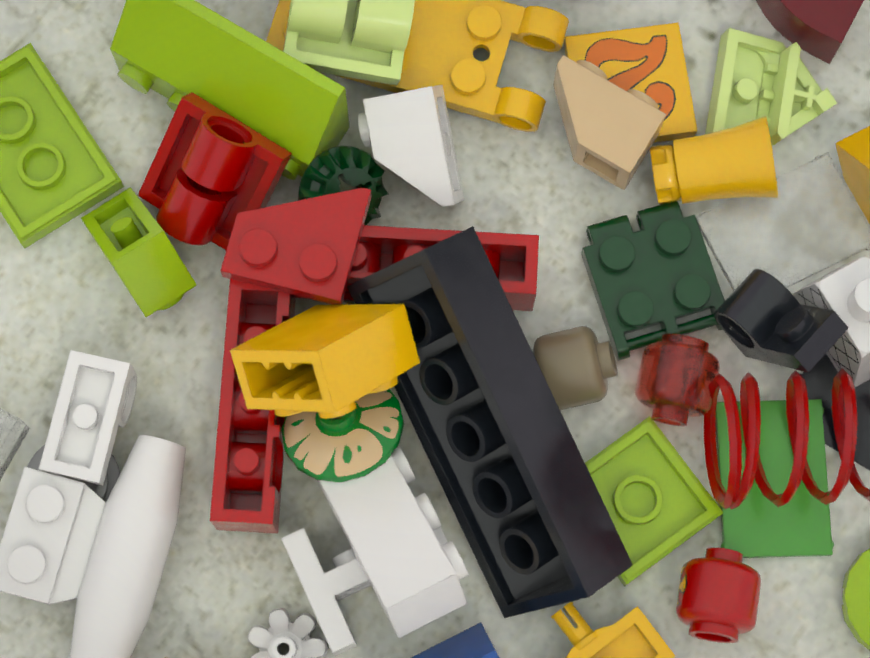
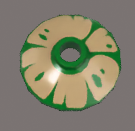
M388 389L366 394L355 401L356 408L336 420L320 418L318 412L307 411L285 416L281 432L287 456L299 471L320 481L345 482L368 475L386 463L400 443L404 420L400 402L392 391Z

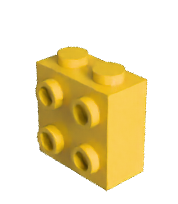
M404 304L315 305L230 350L247 409L274 410L276 416L280 417L295 415L303 411L318 412L319 417L324 419L348 414L356 408V400L368 393H377L394 387L398 384L397 376L420 363Z

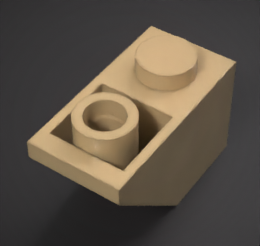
M563 55L556 67L553 86L573 161L625 190L659 135L666 114L658 110V104L647 94L635 89L625 91L608 81L607 75L593 63L585 60L575 62Z

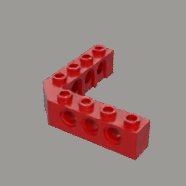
M364 225L348 285L462 231ZM476 232L512 310L533 311L537 291L539 235ZM230 279L210 522L217 530L278 534L284 463V444L281 429L285 416H276L274 410L247 409L230 350L294 317L296 298L304 297ZM346 288L343 301H353L348 288Z

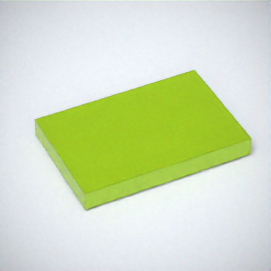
M31 43L0 61V212L25 249L124 187L121 179Z

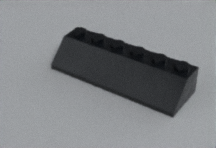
M473 226L347 286L355 304L405 305L420 363L397 376L398 384L394 387L504 618L588 598L633 566Z

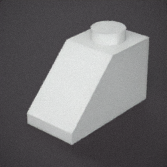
M443 85L363 99L365 111L358 114L359 131L364 146H372L374 159L442 207L455 205L463 201V191Z

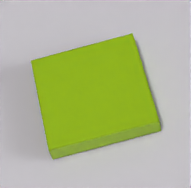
M650 416L585 463L633 564L632 567L618 576L624 586L628 585L723 514V511Z

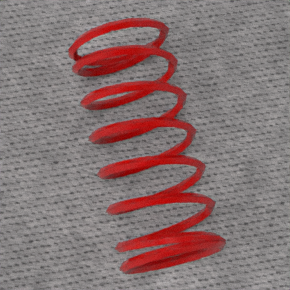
M843 368L834 377L832 385V416L841 465L835 485L831 491L826 493L821 491L814 481L806 459L809 441V404L806 383L801 374L795 370L787 380L786 414L794 461L788 485L785 491L779 495L774 493L768 483L760 460L761 409L758 382L755 377L748 372L743 377L740 386L741 420L746 446V459L742 479L741 427L731 383L720 373L709 383L704 408L706 467L713 496L725 510L728 508L732 510L744 502L752 488L754 479L763 496L777 507L788 504L800 486L801 480L809 493L824 505L835 502L848 481L851 482L856 492L870 501V489L866 488L860 479L854 464L857 442L856 391L852 377ZM719 389L724 400L729 435L727 491H725L721 483L716 448V407Z

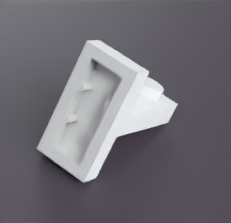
M441 527L434 530L441 545L448 542ZM304 528L281 538L333 655L337 656L357 647L337 602L371 586L353 549H349L334 557L332 561L335 568L324 573Z

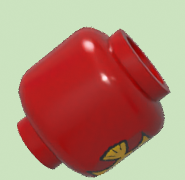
M726 548L706 549L705 557L692 559L683 565L676 613L679 620L689 626L690 636L711 642L736 643L738 642L739 634L749 632L755 627L761 578L758 571L742 563V553Z

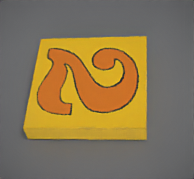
M679 22L565 37L564 50L566 57L575 62L585 60L593 63L607 75V80L625 91L629 89L639 90L650 96L658 104V110L664 112L666 117L654 143L696 136L697 126Z

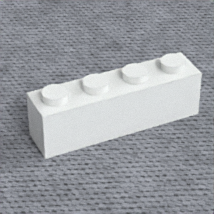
M344 415L339 416V417L332 418L331 420L339 419V418L343 417ZM400 447L395 449L386 463L364 477L345 482L317 480L398 639L467 604L459 580L469 575L454 543L449 541L441 545L434 530L442 526L426 493L414 497L408 483L416 479Z

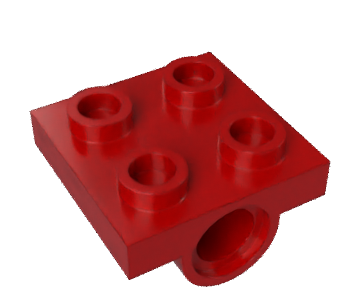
M191 92L181 98L137 196L160 209L156 217L157 223L171 237L191 245H206L213 242L227 250L237 213L267 206L292 153Z

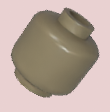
M587 326L545 334L534 342L533 354L560 411L601 401L607 395V378L618 376L616 360L610 341L599 343L595 333Z

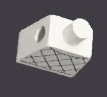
M864 255L838 267L792 293L800 304L835 311L848 326L846 332L826 354L838 372L843 368L852 377L855 388L870 380V258Z

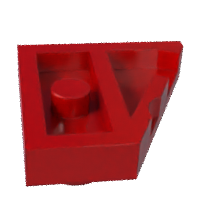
M357 188L237 213L221 267L222 276L332 305H342L372 198L371 190Z

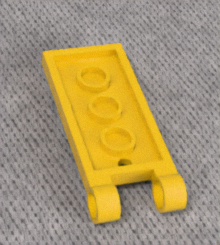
M279 0L266 42L282 51L284 49L291 0ZM415 0L412 25L407 47L404 51L401 79L398 85L344 76L339 77L394 93L443 85L447 108L497 122L515 130L535 132L539 127L546 103L545 99L525 89L497 87L510 40L542 51H560L569 19L562 13L546 7L529 6L525 8L501 0ZM478 48H484L488 51L489 58L485 61H478L474 58L473 52Z

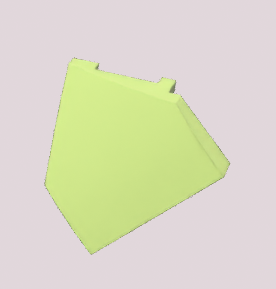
M729 28L720 37L705 134L736 127L767 116L771 145L773 146L836 105L837 102L828 88L823 91L820 89L800 59L802 49L797 42L786 48L783 42Z

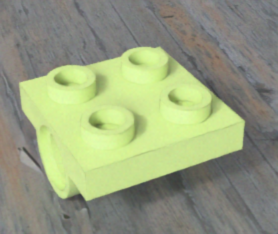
M291 0L283 52L321 73L397 86L401 79L404 51L410 35L415 0Z

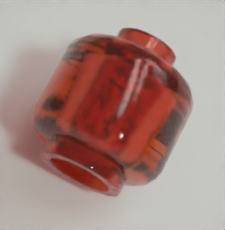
M663 334L661 342L652 343L644 349L635 395L641 404L653 409L652 420L663 424L684 427L687 426L688 417H699L710 412L712 396L708 385L719 374L720 363L716 356L708 352L709 343L686 335Z

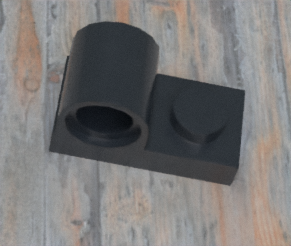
M754 269L714 312L717 323L745 357L807 373L813 369L848 329V326L835 311L800 304L780 281L760 269Z

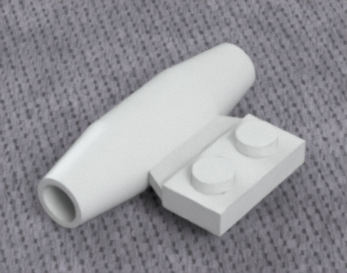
M139 435L106 502L83 482L24 466L0 544V592L49 605L77 599L70 658H131L150 618L176 529L186 453L185 447L165 439Z

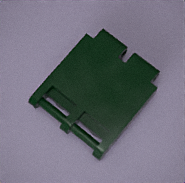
M677 201L637 211L636 219L640 231L634 233L627 215L587 226L586 233L590 246L583 247L581 255L615 357L618 361L630 358V351L662 341H666L670 346L680 343L682 335L716 326L718 330H723L717 323L714 312L725 300L695 215L683 217ZM708 309L712 313L711 315L678 325L675 320ZM658 324L661 326V330L626 340L624 335Z

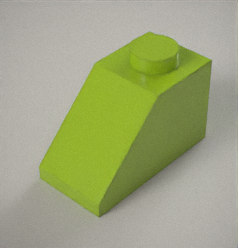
M131 187L81 218L145 317L150 316L157 310H165L174 306L182 299L184 293L197 286L167 235Z

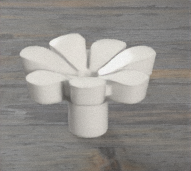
M283 608L274 609L269 613V624L271 626L269 629L255 625L250 629L247 636L248 642L259 648V652L250 658H323L328 652V645L325 639L311 638L310 636L317 624L312 615L302 613L295 622H290L289 614ZM283 643H287L290 648L286 655L280 652V646Z

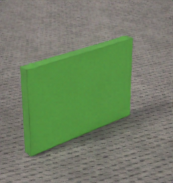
M822 399L808 400L809 441L806 459L814 481L819 489L826 493L828 492L823 425L824 408L822 406ZM786 400L760 401V460L768 483L774 493L779 495L785 491L788 485L794 461L788 430ZM737 401L742 438V479L746 459V446L743 436L740 401ZM717 402V459L721 483L725 491H727L729 477L728 424L724 402ZM755 479L750 492L740 506L732 510L730 508L725 510L720 505V509L723 511L721 515V548L738 551L743 554V558L833 555L834 542L831 536L829 504L824 505L809 493L802 480L793 498L788 504L777 507L763 496Z

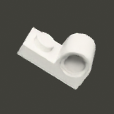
M70 350L39 470L103 486L118 427L126 425L134 404L137 374L130 363Z

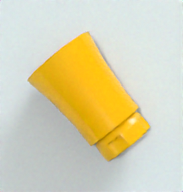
M767 116L736 127L700 136L673 140V146L659 145L650 147L658 204L671 203L680 199L682 204L705 200L742 197L779 198Z

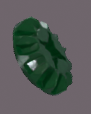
M352 146L330 148L319 154L305 170L299 185L298 201L341 192L339 187L341 184L340 178L344 183L353 187L356 186V189L366 188L371 190L372 198L364 225H367L372 219L381 217L378 209L381 199L389 194L382 182V175L385 170L376 164L371 154Z

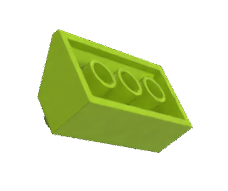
M126 0L110 47L117 67L120 70L118 76L126 84L141 93L147 94L151 88L168 98L167 105L174 112L181 98L191 92L291 152L292 155L282 176L290 180H295L298 175L302 177L309 164L322 152L337 147L350 128L346 89L344 86L195 0Z

